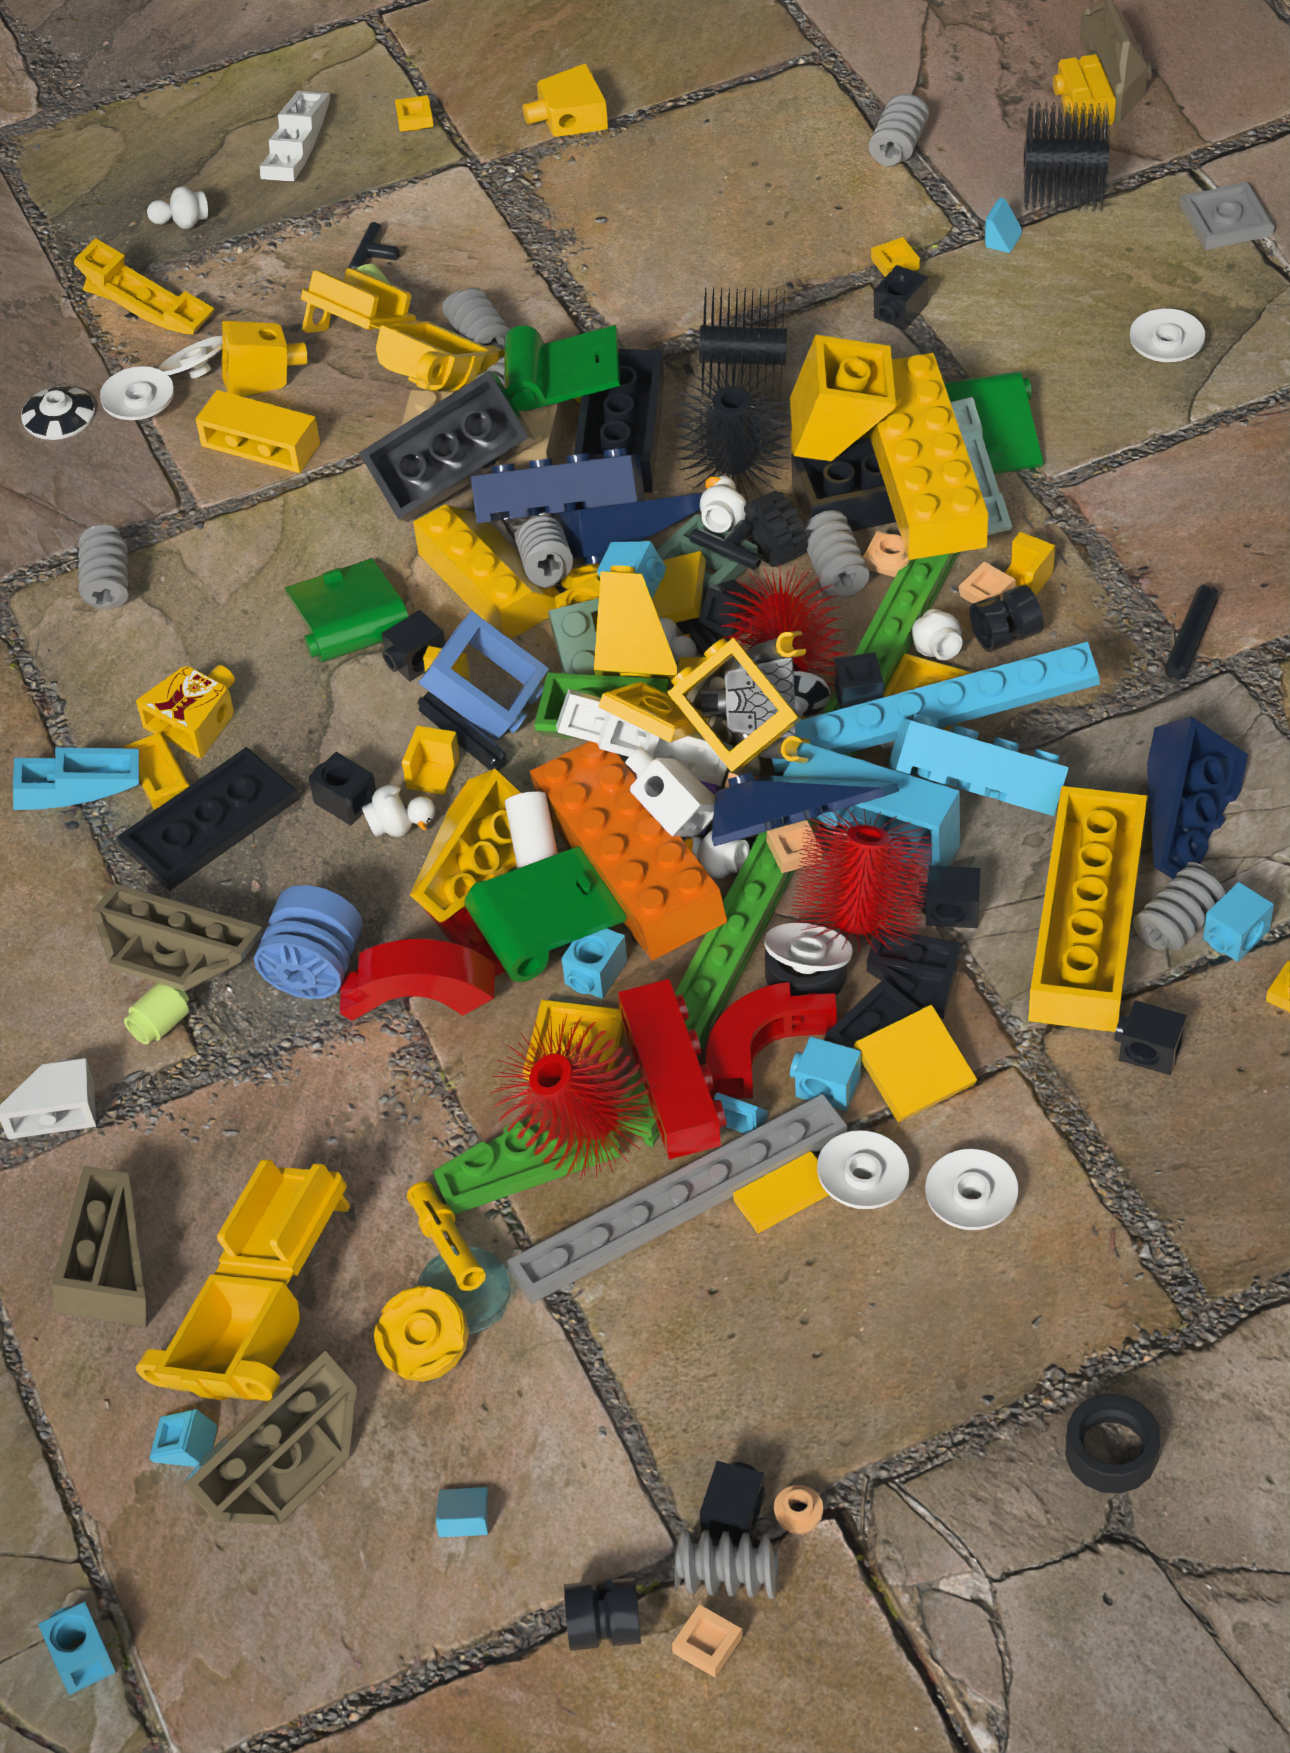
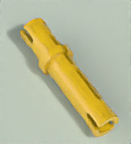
M421 1181L415 1183L408 1190L406 1198L419 1217L418 1225L420 1230L426 1237L432 1239L442 1259L455 1277L459 1288L464 1291L478 1288L484 1282L486 1273L477 1262L467 1242L456 1227L455 1214L448 1205L441 1202L430 1182ZM433 1216H436V1218L438 1219L440 1225H437V1223H436V1221L434 1220ZM443 1232L447 1234L448 1239L445 1238ZM451 1246H454L459 1255H455Z

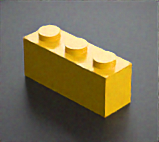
M220 390L215 391L195 418L201 446L301 473L320 445L315 416Z

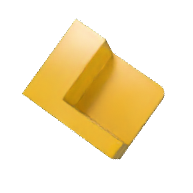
M1019 532L1012 541L1011 565L1004 573L1015 579L1016 587L1027 585L1037 596L1053 574L1055 545Z
M416 726L402 760L406 789L440 795L447 793L460 760L456 732Z

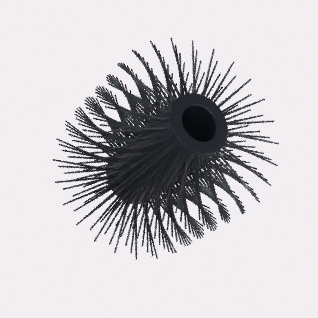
M1068 102V104H1069V110H1070V113H1071L1070 102ZM1076 102V109H1077L1078 116H1079L1078 104H1077V102ZM1083 102L1084 112H1085L1086 120H1087L1086 106H1085V103ZM1091 102V111L1095 122L1094 135V123L1090 107L1088 109V124L1086 126L1081 106L1080 129L1078 133L1079 122L1075 107L1071 124L1070 114L1066 106L1063 132L1064 120L1060 106L1057 123L1055 112L1051 106L1049 131L1047 123L1049 124V118L1045 106L1041 123L1042 131L1039 123L1041 122V115L1037 105L1034 129L1032 121L1034 122L1033 111L1029 106L1023 155L1024 203L1026 211L1029 205L1031 176L1033 184L1031 183L1033 195L1031 194V199L1035 211L1037 186L1039 183L1038 175L1040 179L1038 191L1040 190L1039 203L1041 210H1043L1047 175L1046 187L1048 194L1046 193L1045 197L1047 198L1049 211L1051 208L1053 183L1054 202L1058 210L1059 189H1061L1060 179L1063 193L1060 191V197L1062 198L1064 212L1066 209L1067 183L1072 211L1075 187V197H1077L1080 212L1082 184L1087 211L1089 186L1094 212L1096 209V189L1097 202H1099V193L1103 211V194L1105 189L1106 198L1107 174H1109L1110 145L1108 136L1109 125L1105 108L1103 110V124L1101 127L1102 114L1100 103H1098L1100 117L1096 106V117L1094 118L1093 104ZM1106 102V113L1109 119L1108 106Z
M705 287L703 325L700 326L699 346L702 380L704 381L705 363H710L709 371L711 376L712 363H718L719 366L720 364H726L728 377V364H732L733 361L734 386L736 364H742V377L743 366L747 362L749 364V378L751 377V364L757 365V371L759 370V365H765V377L767 365H773V373L775 365H781L782 382V366H786L787 327H784L785 289L782 327H776L777 289L775 327H768L769 289L767 327H760L761 289L759 327L753 326V291L751 326H745L746 288L744 292L743 326H737L738 288L736 292L735 326H729L730 288L728 293L727 326H722V287L719 325H714V287L711 325H706L707 293ZM718 366L717 377H718V374H719V377H720V369H719V366ZM759 371L757 372V382L759 379ZM711 376L709 377L710 386H712V383H711V382H712V378H711ZM701 382V388H702V390H704V383H703V382Z
M732 361V386H729L728 377L727 382H725L726 379L724 380L721 372L726 387L723 388L722 385L721 388L715 378L714 382L719 387L718 391L715 387L713 389L709 383L707 384L701 378L699 379L715 395L693 385L691 387L707 397L679 393L700 402L674 403L693 409L692 411L675 414L690 419V421L675 426L691 431L676 438L692 442L676 449L694 452L677 460H700L689 467L679 470L708 465L687 479L693 478L698 474L700 475L703 472L705 473L708 470L711 471V469L716 467L706 479L699 483L700 485L719 471L718 476L726 473V476L729 477L732 474L733 481L734 474H736L739 488L740 481L743 486L740 473H742L744 481V475L747 480L749 479L746 470L749 473L751 472L758 480V476L750 467L754 470H759L760 473L762 471L772 477L774 476L757 464L786 469L765 460L790 459L772 453L773 451L790 448L775 443V441L790 437L775 432L777 429L790 426L775 420L779 417L790 415V413L772 410L790 402H767L786 392L758 397L769 388L775 386L773 384L770 387L750 394L761 382L758 381L754 387L752 385L750 390L747 391L746 386L750 381L748 380L745 387L743 384L741 388L740 383L743 375L738 385L739 374L737 384L734 386ZM764 403H777V404H767V405H763ZM699 446H702V448H688V447H699ZM700 457H704V458H702V459H689V458H700Z

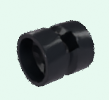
M1020 585L1001 593L999 599L996 596H991L972 603L969 608L973 632L979 644L987 652H993L1011 645L1013 638L1018 641L1040 634L1044 629V619L1040 604L1033 591L1027 585Z
M635 1577L607 1580L604 1587L600 1589L592 1581L564 1584L570 1651L599 1648L602 1640L608 1639L613 1647L641 1644Z

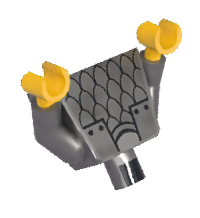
M801 631L784 632L778 638L757 644L747 651L794 710L793 659L785 657L805 655L806 649L794 650L792 646L793 638L802 635ZM737 659L733 661L731 670L725 672V690L701 691L702 716L727 715V731L734 733L738 744L778 712V709ZM795 725L758 756L786 759L803 764L808 761V758L798 757L797 749L801 743L810 744V740L797 737Z

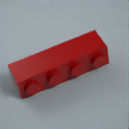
M669 979L619 991L620 1019L635 1063L640 1065L638 1066L640 1078L648 1073L642 1084L645 1090L652 1089L646 1092L649 1093L646 1095L649 1103H651L650 1105H653L650 1107L653 1116L656 1117L654 1119L668 1160L721 1146L720 1128L727 1125L724 1109L720 1100L712 1101L709 1092L714 1090L712 1076L707 1064H699L697 1055H701V1048L695 1029L687 1030L684 1021L689 1020L683 995L674 994Z

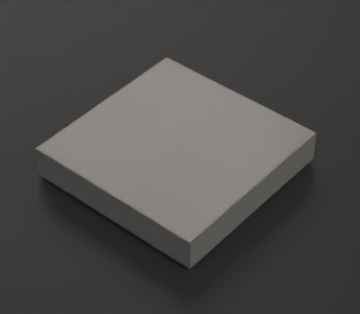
M1248 182L1180 197V208L1204 250L1273 236L1274 224Z

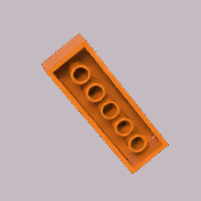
M589 741L529 771L535 792L546 793L551 822H553V825L571 849L580 846L627 915L624 922L651 961L727 923L719 887L680 836H671L631 793L630 787L636 781V778L617 753L599 749L598 743Z

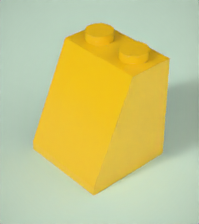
M815 335L790 396L794 456L832 461L894 410L896 398L891 346Z
M610 566V572L601 571L594 661L595 675L669 679V684L673 685L671 680L678 674L677 665L643 575L635 574V568L630 566Z

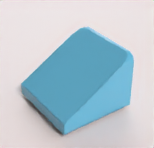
M1000 197L986 218L985 244L987 248L1010 253L1022 235V229L1006 199Z
M718 1092L714 1096V1101L720 1100L727 1123L726 1128L747 1134L764 1125L768 1117V1111Z
M197 1409L161 1416L149 1460L154 1463L196 1467L213 1448L217 1433L216 1423Z
M488 1487L439 1490L436 1509V1527L439 1537L488 1535Z

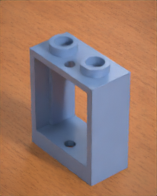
M471 610L454 630L418 684L497 741L507 729L514 733L524 721L527 713L522 709L527 702L533 705L543 692L544 684L541 683V680L549 668ZM468 643L524 684L507 710L451 669Z

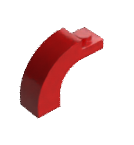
M405 939L379 944L360 952L358 969L344 977L340 986L339 1014L353 1021L389 1000L414 996L436 1000L464 1016L494 999L495 963L467 947L440 940Z
M786 982L754 990L730 1005L716 1021L706 1047V1064L709 1067L714 1090L709 1091L712 1100H714L717 1092L735 1099L753 1098L752 1066L759 1052L770 1043L782 1038L825 1035L837 1023L835 993H809L803 996H791L790 983Z

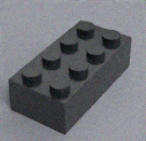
M619 349L620 386L581 396L574 455L589 453L590 460L604 459V451L627 448L628 455L639 454L644 492L652 493L664 390L663 351Z
M488 371L362 450L359 454L397 518L409 522L470 484V476L486 474L492 470V466L502 464L537 441L499 377Z
M870 437L856 440L832 461L794 456V453L791 454L792 488L806 524L815 515L829 510L841 511L846 515L848 525L852 531L896 522Z

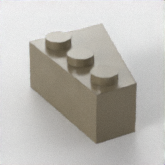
M83 1166L52 1282L54 1313L146 1327V1298L129 1173Z

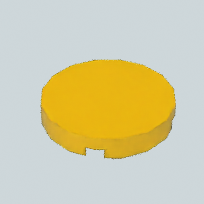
M417 1286L403 1290L390 1299L381 1311L383 1315L379 1319V1324L376 1323L374 1340L376 1352L385 1366L405 1380L419 1382L439 1378L455 1367L466 1350L469 1336L466 1315L457 1301L445 1292L426 1286Z

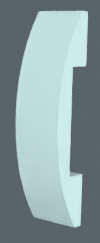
M973 397L951 402L988 511L987 535L1012 530L1002 493H999L982 437V426Z

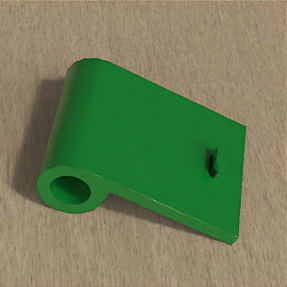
M616 325L544 344L539 332L530 326H516L506 333L504 339V387L519 411H530L620 386L619 341Z
M1020 371L944 382L950 402L973 397L982 426V437L994 474L1043 467L1044 462L1028 401L1031 400V385L1028 377L1023 378Z
M373 558L341 569L336 568L324 572L320 576L285 587L287 596L308 627L309 634L304 635L307 651L311 658L318 657L321 663L382 643V632L408 617L402 599Z
M580 846L489 880L477 882L469 889L464 901L465 908L509 977L515 982L530 981L542 973L548 964L550 950L625 922L627 917Z

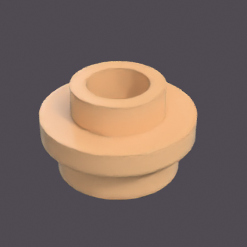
M884 535L877 540L872 548V561L880 569L887 571L900 570L911 561L908 560L902 538L899 535Z
M804 1485L789 1486L777 1495L774 1502V1516L778 1524L788 1532L805 1534L820 1523L823 1516V1502L819 1494L810 1487ZM795 1503H803L807 1505V1508L796 1512L790 1506Z

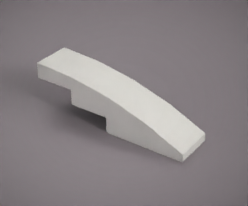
M297 91L278 114L279 128L269 139L270 154L260 165L261 179L295 181L303 169L319 135L330 102V93Z
M568 689L556 724L558 733L596 742L599 749L628 757L637 749L643 747L655 759H675L696 779L721 786L727 766L699 732L670 743L599 708L600 697ZM724 742V744L731 751L733 749V746Z

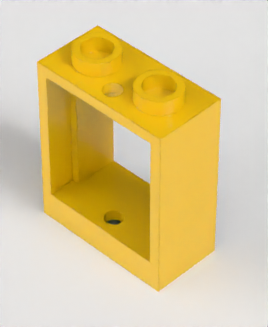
M722 638L704 653L707 660L695 670L690 665L678 673L671 680L674 687L667 693L728 769L733 773H737L802 719L739 641L732 638L729 642H726ZM735 656L778 709V712L730 751L685 695L731 657Z

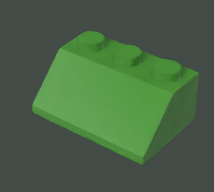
M547 673L535 720V731L546 737L577 738L558 733L556 729L568 689L602 698L603 693L642 681L668 694L669 679Z

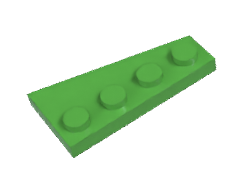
M530 1117L522 1123L518 1121L510 1132L507 1130L510 1125L503 1128L504 1134L488 1144L482 1141L433 1171L434 1179L444 1204L448 1205L454 1214H458L566 1176L574 1160L578 1141L575 1143V1148L574 1146L572 1147V1155L571 1150L569 1151L568 1161L566 1155L564 1165L562 1163L561 1168L559 1166L558 1170L553 1171L562 1159L568 1141L563 1144V1147L559 1148V1153L557 1149L556 1156H553L549 1163L545 1162L544 1164L542 1160L553 1152L559 1137L552 1140L550 1145L548 1142L547 1149L545 1146L544 1151L540 1155L535 1156L534 1150L545 1143L550 1130L541 1133L538 1141L536 1138L535 1144L533 1142L532 1146L530 1145L529 1148H526V1142L529 1141L530 1136L536 1134L534 1132L538 1131L541 1123L539 1122L528 1128L523 1138L521 1137L520 1140H517V1134L523 1130L521 1128L528 1126L525 1124H529ZM609 1133V1136L620 1150L617 1140ZM597 1139L598 1144H599V1147H600V1150H601V1153H602V1157H601V1154H600V1151H599V1148H598V1145H597L598 1155H599V1161H600V1163H603V1160H604V1162H606V1161H608V1158H607L606 1152H605L604 1148L602 1147V1145H601L599 1139ZM591 1140L595 1150V1140ZM585 1141L582 1145L583 1152L582 1147L580 1149V1163L578 1153L577 1167L575 1160L573 1173L583 1169L587 1148ZM591 1142L590 1150L592 1156V1163L590 1152L588 1149L589 1167L596 1165V1158ZM607 1143L613 1157H620L621 1154L619 1155L612 1145L610 1147ZM605 1144L609 1160H611L613 1157Z

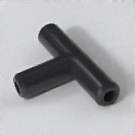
M371 222L348 268L357 269L365 265L369 257L396 261L399 259L400 249L398 246L377 244L376 242L382 232V227L376 222Z
M740 520L724 539L699 528L693 529L690 533V542L752 570L758 569L762 561L760 555L739 546L752 531L751 524L746 520Z

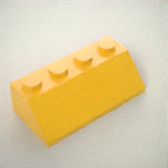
M445 504L413 521L420 557L478 616L510 640L549 618L548 611L556 609L555 596L561 593L554 586L543 588L532 583L525 573L519 551L490 522L477 523L475 512Z

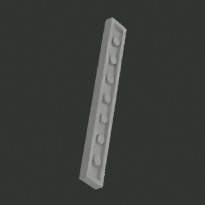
M821 1094L507 1260L508 1270L529 1302L533 1304L733 1197V1192L792 1160L809 1151L814 1154L823 1149L831 1139L847 1132V1125L825 1096Z

